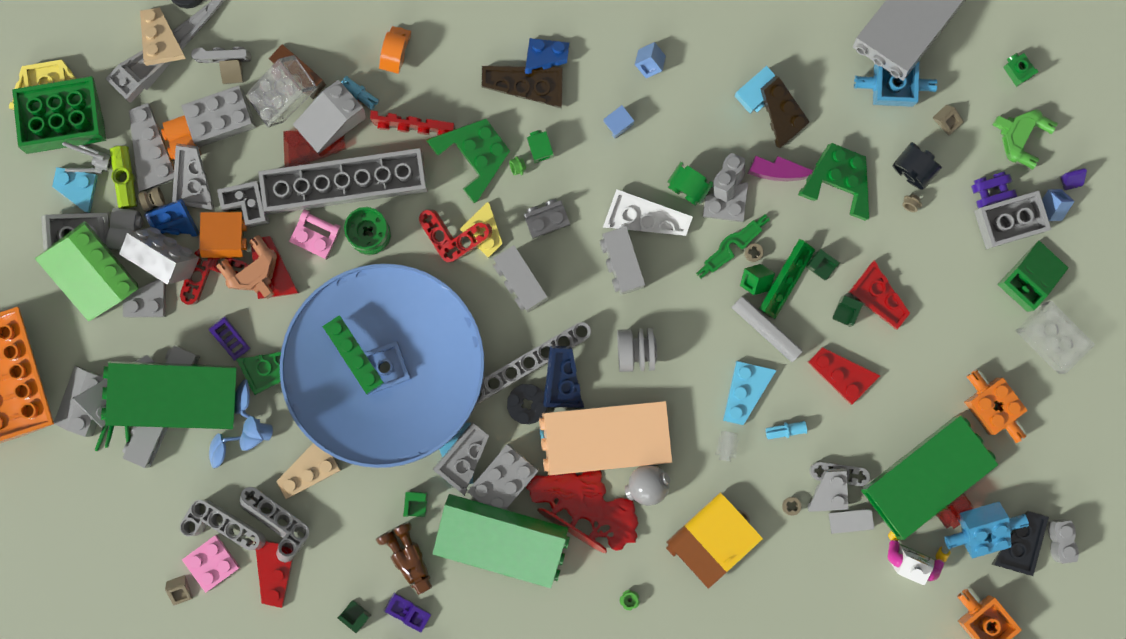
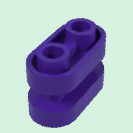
M1004 171L993 175V179L986 180V177L974 181L975 184L971 186L973 194L980 193L982 198L976 201L978 209L1017 197L1016 190L1009 191L1007 184L1013 182L1010 174L1006 175ZM999 187L1000 194L989 196L988 190Z

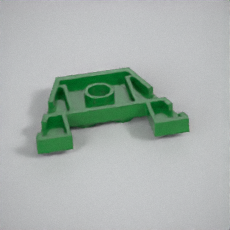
M487 119L470 123L426 140L436 155H440L455 143L476 171L478 176L462 188L473 203L479 200L510 152Z
M834 143L828 144L816 163V168L808 176L806 184L800 189L798 195L816 201L818 200L821 184L825 183L853 194L854 197L849 215L864 221L869 220L866 156Z

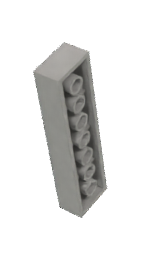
M420 148L258 171L263 211L268 215L428 192L423 153Z

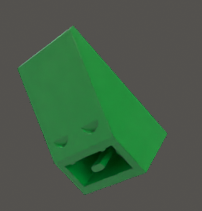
M1038 240L997 285L1026 312L1034 311L1045 300L1069 267Z

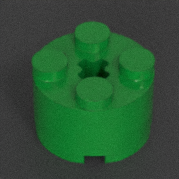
M680 161L667 181L669 183L668 188L678 195L680 192L686 195L685 199L695 206L697 203L701 204L713 187V182L706 183L707 179L705 176L688 165L683 168L684 163Z

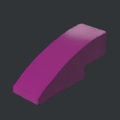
M755 156L747 174L774 181H799L807 179L813 170L779 156L776 157L774 163Z

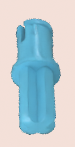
M802 421L791 424L784 422V425L767 427L765 430L767 439L789 438L792 435L807 434L806 422Z

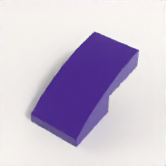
M395 592L384 609L386 613L401 620L403 624L420 633L431 616L429 612Z

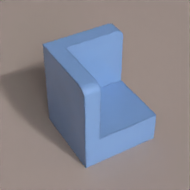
M653 42L638 50L635 66L645 78H648L663 71L666 56L658 45Z
M622 105L603 120L612 132L614 139L634 125L633 118Z
M1048 189L1042 199L1049 221H1062L1075 202L1062 189Z

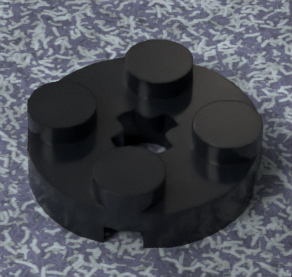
M522 384L515 387L507 398V410L510 416L521 424L538 422L539 418H542V413H545L547 407L543 405L544 392L532 384ZM526 398L528 401H533L530 410L522 408L523 399Z

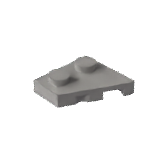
M846 468L825 469L821 482L815 489V495L811 503L808 504V511L847 510Z

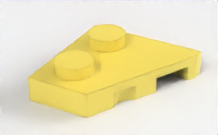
M487 202L460 230L464 232L479 222L489 223L492 227V235L477 247L490 258L503 243L490 204ZM480 228V231L473 235L475 237H477L478 235H484V231H486V229Z

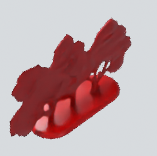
M601 470L587 471L579 476L576 473L534 476L526 486L530 491L532 502L550 503L551 512L543 508L537 509L542 516L554 524L568 527L570 534L602 553H607V549L595 540L598 537H606L609 546L615 551L622 550L627 543H636L637 533L635 529L639 523L638 517L635 514L634 502L625 498H617L606 502L603 499L606 488L601 482ZM555 498L559 499L557 505L554 503ZM565 509L573 520L569 524L556 516V513ZM583 518L591 523L593 531L589 535L575 528L579 519ZM595 521L598 523L596 528L594 527ZM601 526H610V529L604 533L602 530L600 532L597 531ZM608 533H613L612 537L607 536Z

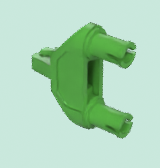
M1036 109L1014 119L1011 117L1005 119L998 116L992 125L1002 130L1000 134L1003 135L1002 140L1008 160L1015 163L1018 161L1033 170L1039 158L1025 152L1023 148L1030 133L1037 126L1052 134L1056 129L1054 127H1057L1058 123L1044 117L1041 111Z

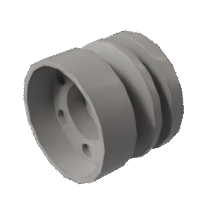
M647 328V337L643 338V329L638 330L637 338H633L631 329L617 330L619 372L633 371L635 362H639L641 371L645 369V362H648L649 371L655 370L657 342L653 328Z

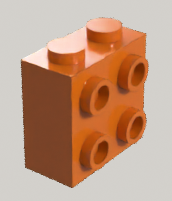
M200 212L199 250L202 258L243 257V250H247V238H243L244 231H247V226L245 225L242 212Z

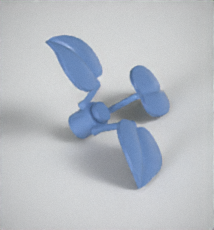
M246 379L241 382L235 391L234 413L240 414L241 412V415L247 418L241 436L224 439L220 433L214 436L209 448V459L213 469L219 467L225 458L226 442L240 440L241 450L248 451L263 440H270L272 436V425L260 423V419H256L245 412L250 399L248 380Z

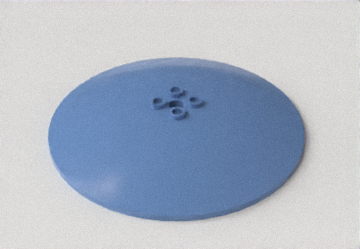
M373 264L354 268L333 277L317 288L304 301L290 322L284 337L280 356V381L284 400L291 416L304 435L317 447L339 460L371 468H390L413 463L431 455L447 444L461 430L474 410L484 377L482 339L476 322L464 302L450 287L434 276L412 267L396 264ZM339 315L385 383L368 395L364 392L322 327ZM384 362L390 364V370L386 373L380 372V365Z

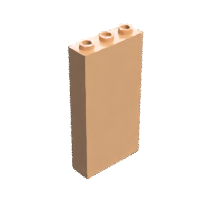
M666 401L542 413V418H539L540 430H544V438H541L542 451L546 450V459H543L544 471H548V475L672 463Z

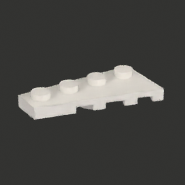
M616 189L603 228L619 229L626 226L627 230L686 236L693 216Z

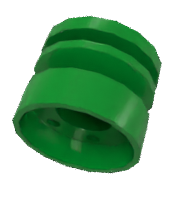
M361 207L352 211L346 218L344 224L345 236L352 247L359 253L375 255L382 252L388 246L391 238L390 227L379 211L370 207ZM369 230L373 235H367L366 231Z

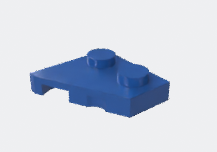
M530 38L525 74L532 73V69L540 67L544 70L554 65L566 64L570 42Z
M182 199L150 210L144 214L150 227L160 230L162 234L179 235L182 233L191 234L192 237H196L200 233Z

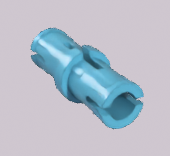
M348 76L343 78L345 81L342 80L341 83L356 100L361 101L371 110L375 108L374 104L377 106L379 99L368 93L364 86H359Z

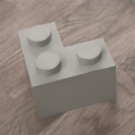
M258 181L217 189L221 210L231 212L242 209L245 225L250 228L270 224L268 214L263 211L261 188Z

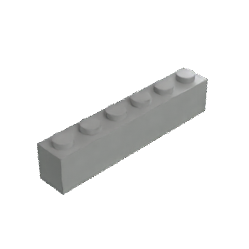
M179 346L170 348L165 356L166 363L197 365L200 358L199 355ZM133 426L131 431L133 436L130 442L128 441L123 448V459L143 468H150L168 427Z

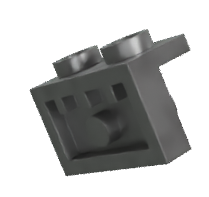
M557 199L546 202L544 207L538 208V206H534L526 210L527 213L524 214V218L532 239L570 225L562 200L557 201Z

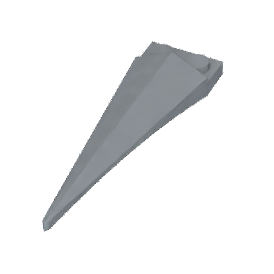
M225 0L210 1L196 14L172 30L181 50H183ZM142 50L120 63L105 79L131 103L144 89L148 90L171 62L146 66Z

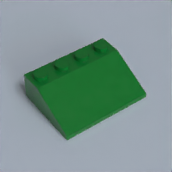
M93 76L12 89L18 147L26 154L67 148L62 145L63 142L79 146L106 141L104 119Z

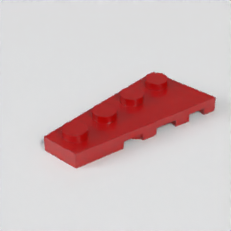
M372 110L370 114L371 121L380 130L398 128L397 131L406 133L410 130H418L417 133L429 135L430 132L438 133L437 135H441L442 133L455 130V124L451 122L426 119L424 123L422 119L412 116L406 117V119H402L401 116L392 113L378 116V111Z

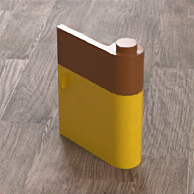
M720 492L666 541L668 544L666 549L673 557L678 555L709 589L763 538Z

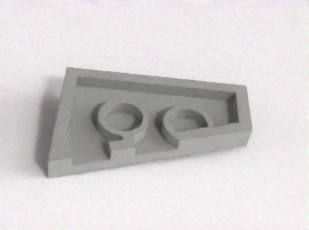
M177 144L172 202L182 199L186 206L213 209L214 205L198 146Z
M472 422L433 470L465 496L489 435Z

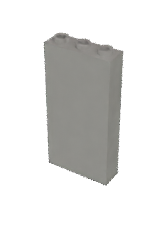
M886 0L857 36L853 48L859 54L871 59L877 66L888 70L895 78H900L904 81L966 0Z

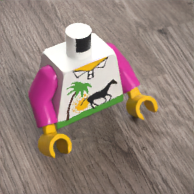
M892 531L888 533L891 541L889 542L887 557L899 575L922 585H925L927 581H935L940 577L944 562L947 561L951 554L950 550L947 554H944L941 551V546L935 555L937 559L935 560L900 544Z

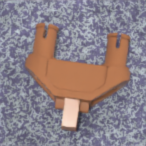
M258 235L254 237L256 241L253 239L249 241L250 245L259 255L257 260L239 273L235 272L227 259L221 261L222 265L219 263L216 267L225 277L228 288L252 290L256 293L260 291L264 298L269 299L274 295L269 284L272 283L271 279L277 256L274 250L269 249L261 236Z

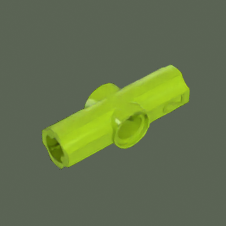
M116 146L110 148L113 169L111 178L115 183L118 208H134L137 206L134 188L135 176L132 173L129 147ZM126 173L127 179L124 182H120V176Z

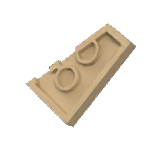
M160 7L140 11L143 60L145 65L186 59Z
M313 443L276 482L285 499H288L341 471L335 457L324 452Z

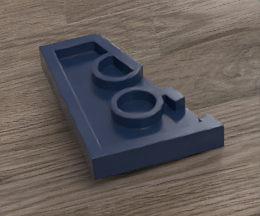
M550 346L543 402L545 407L584 408L580 394V384L576 375L577 370L573 350L570 346Z

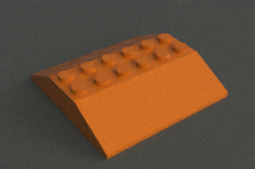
M19 307L0 312V443L54 425Z

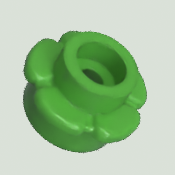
M515 156L514 159L509 161L513 175L524 174L526 165L522 158L519 159L518 156Z
M626 590L622 593L623 595L619 601L625 610H632L639 606L640 601L638 600L639 595L637 592Z

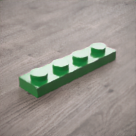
M798 240L759 308L773 319H776L815 252V249L806 241Z
M340 315L322 326L367 395L385 384Z

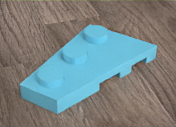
M736 361L723 421L744 425L776 370Z

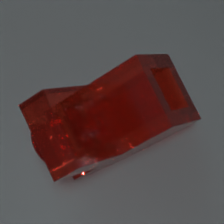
M963 493L937 513L936 516L946 529L950 526L955 529L961 525L960 513L974 509V506Z

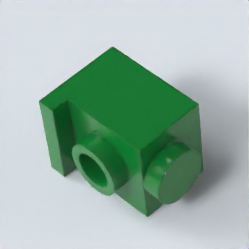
M1015 53L1007 59L1008 63L1003 67L1016 87L1039 72L1034 68L1025 53L1020 56L1018 53Z

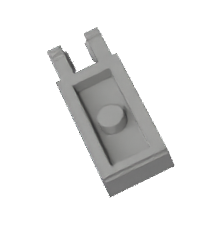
M201 47L198 49L194 48L191 51V57L198 63H219V61L228 60L251 61V54L244 47H233L232 50L216 47L212 48V51H206Z

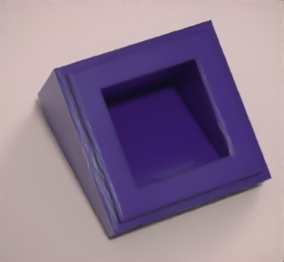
M1083 168L1061 175L1063 189L1070 190L1083 186L1087 170Z

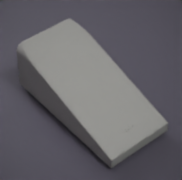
M870 508L829 513L831 534L874 529L872 509Z

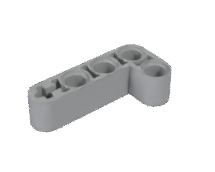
M247 487L242 491L239 502L240 506L283 538L278 545L276 555L280 561L290 562L308 539L309 528L307 525L256 488ZM253 497V500H252V499H250L249 501L246 500V498ZM264 507L269 508L271 513L264 514L261 509ZM283 519L288 525L281 526L277 521ZM300 531L304 534V537L297 538L294 532ZM288 547L292 553L284 554L281 549Z
M209 500L195 501L180 524V531L185 536H198L208 525L247 550H259L266 542L265 536L260 531ZM202 504L206 507L203 515L200 513V506ZM219 514L223 517L221 525L216 521ZM191 522H194L195 524V530L193 532H191L189 529V525ZM235 525H238L240 528V533L237 536L233 532ZM245 537H255L254 541H256V544H253L251 539Z

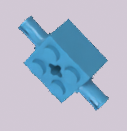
M920 62L916 64L904 81L900 78H895L888 70L875 64L873 77L855 76L854 82L856 84H854V89H872L873 105L913 107L918 103L919 91H937V85H935L937 84V79H919ZM894 80H896V84H899L898 87L893 84Z
M996 502L961 512L962 532L945 536L944 538L948 549L965 545L973 559L1011 548L1010 533L1012 530L1028 527L1029 522L1025 514L1009 518L1001 503Z

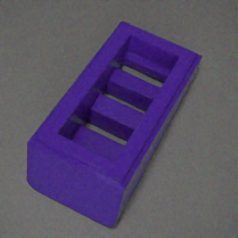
M226 316L222 317L208 329L234 361L251 349ZM225 324L227 327L218 333L216 330ZM231 331L232 334L223 340L222 336ZM236 337L238 339L232 345H227L233 338ZM241 343L243 347L233 353L232 349Z

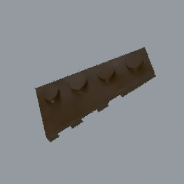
M482 66V88L562 109V67H551L544 70L540 67L532 69V73L525 74L526 67Z

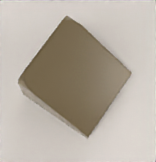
M240 60L219 61L223 84L243 83L242 62Z
M949 105L944 106L933 116L934 121L947 135L952 134L964 123L955 107Z
M185 575L166 582L165 591L173 606L193 599Z

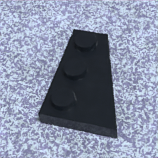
M1026 511L1025 515L1029 526L1012 532V547L1000 550L992 565L1034 576L1049 517Z

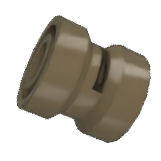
M159 187L152 188L149 192L143 191L138 193L140 204L145 212L152 210L153 207L166 205L163 193Z

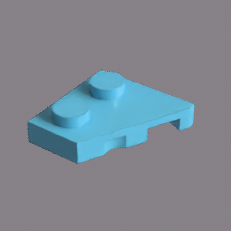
M56 167L52 187L84 212L90 213L98 175L85 172H66L64 168Z

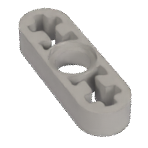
M815 462L809 469L811 477L821 481L823 474L817 477V473L814 472V469H818L819 465H821L823 470L829 469V466H832L831 469L846 468L847 480L850 476L849 469H852L851 474H859V471H862L861 473L865 475V479H861L860 483H858V479L850 477V482L847 481L848 485L864 486L870 480L869 472L860 467Z

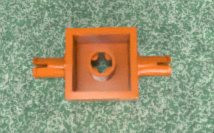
M977 369L968 374L966 377L977 392L964 401V403L988 435H996L1002 429H1006L1015 443L1020 442L1021 438L1024 439L1027 435L1018 426L1016 419L1028 410L1003 377L995 378L987 384ZM995 403H998V410L993 409L995 407Z
M968 589L963 590V594L959 593L957 595V598L968 609V612L958 622L972 639H1012L1022 631L995 597L988 595L978 603ZM988 622H991V623H990V626H991L990 629L987 628V627H988V625H987Z

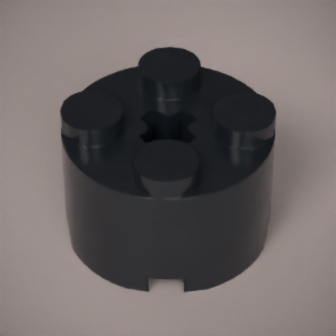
M913 142L905 148L892 165L900 176L903 174L907 178L908 183L920 190L925 189L942 169V166L934 161L935 156L928 150L921 151Z

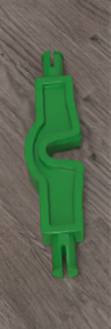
M764 214L756 222L754 220L751 221L740 232L728 235L720 243L718 250L704 262L705 266L696 272L697 276L702 273L699 276L702 279L710 271L712 273L715 272L723 264L734 258L735 255L729 247L730 244L734 243L741 250L744 249L762 232L761 228L770 221L769 218L764 220L767 215Z

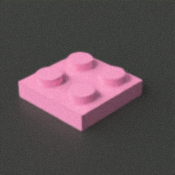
M217 535L182 559L205 593L240 568Z

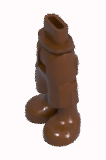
M408 521L394 528V531L391 529L377 537L376 541L379 545L386 544L391 548L393 554L390 558L395 567L401 571L406 581L411 584V588H415L419 595L432 588L429 582L431 577L428 575L418 544L411 541L410 530L412 525ZM396 535L401 539L402 543L404 544V549H401L397 541Z

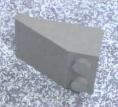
M337 80L320 93L293 125L319 154L365 120L366 115L363 106Z
M108 213L50 214L41 217L44 251L84 221L88 223L106 245L109 231Z

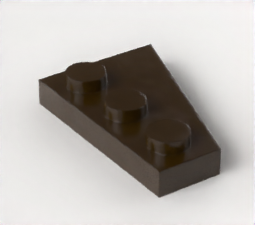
M775 75L761 88V93L766 111L770 116V126L772 131H774L776 147L781 148L810 121L780 77Z

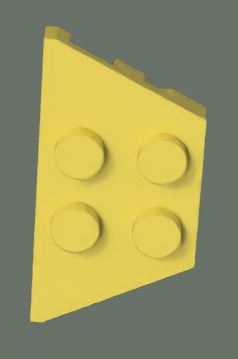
M63 60L26 65L21 67L19 81L16 83L15 89L77 78ZM13 101L9 104V109L14 110Z

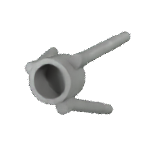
M67 142L62 143L63 146L92 156L91 164L95 166V168H65L66 172H96L102 174L103 170H109L111 155L86 145H79L78 147Z

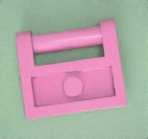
M304 209L289 242L327 259L339 235L341 226L326 222ZM310 222L331 232L329 238L306 228V223Z

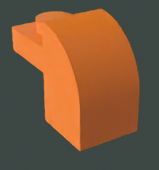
M392 26L390 32L386 33L380 55L379 69L399 74L404 63L405 49L411 38L410 30Z

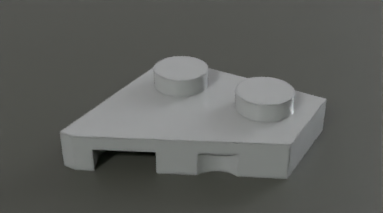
M748 183L737 185L733 198L728 202L714 197V194L706 196L703 217L743 222Z
M157 279L123 300V317H165L166 283Z

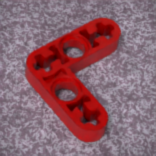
M435 210L422 211L419 216L421 226L441 258L446 262L458 260L492 235L490 224L479 222L456 238H453ZM427 215H432L431 222H426ZM438 224L439 227L433 228L431 230V228L434 227L433 225ZM480 228L486 229L484 235H478L477 237L473 235L478 233ZM438 230L444 233L443 241H438L435 237ZM465 236L471 241L468 248L462 245V238ZM456 247L459 249L453 252L452 256L448 257L447 253L449 252V250L455 249Z
M199 249L194 253L198 257L201 255ZM200 258L198 259L197 265H200L202 262ZM208 258L207 261L204 260L202 266L206 267L205 270L195 267L193 273L195 271L201 272V281L193 282L192 276L190 279H186L180 292L181 301L187 305H194L200 300L210 270L221 273L216 267L220 259H227L231 266L242 268L243 265L246 268L249 264L234 258ZM189 283L194 286H199L198 290L196 288H193L192 294L195 295L194 299H190L188 301V297H186L185 295L186 293L191 292L192 287L188 286Z

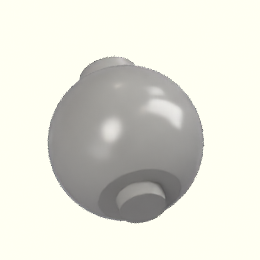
M640 466L631 474L629 484L625 485V494L629 500H635L642 505H656L667 496L670 477L658 466Z

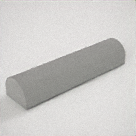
M743 296L731 307L790 362H793L802 353L801 348Z

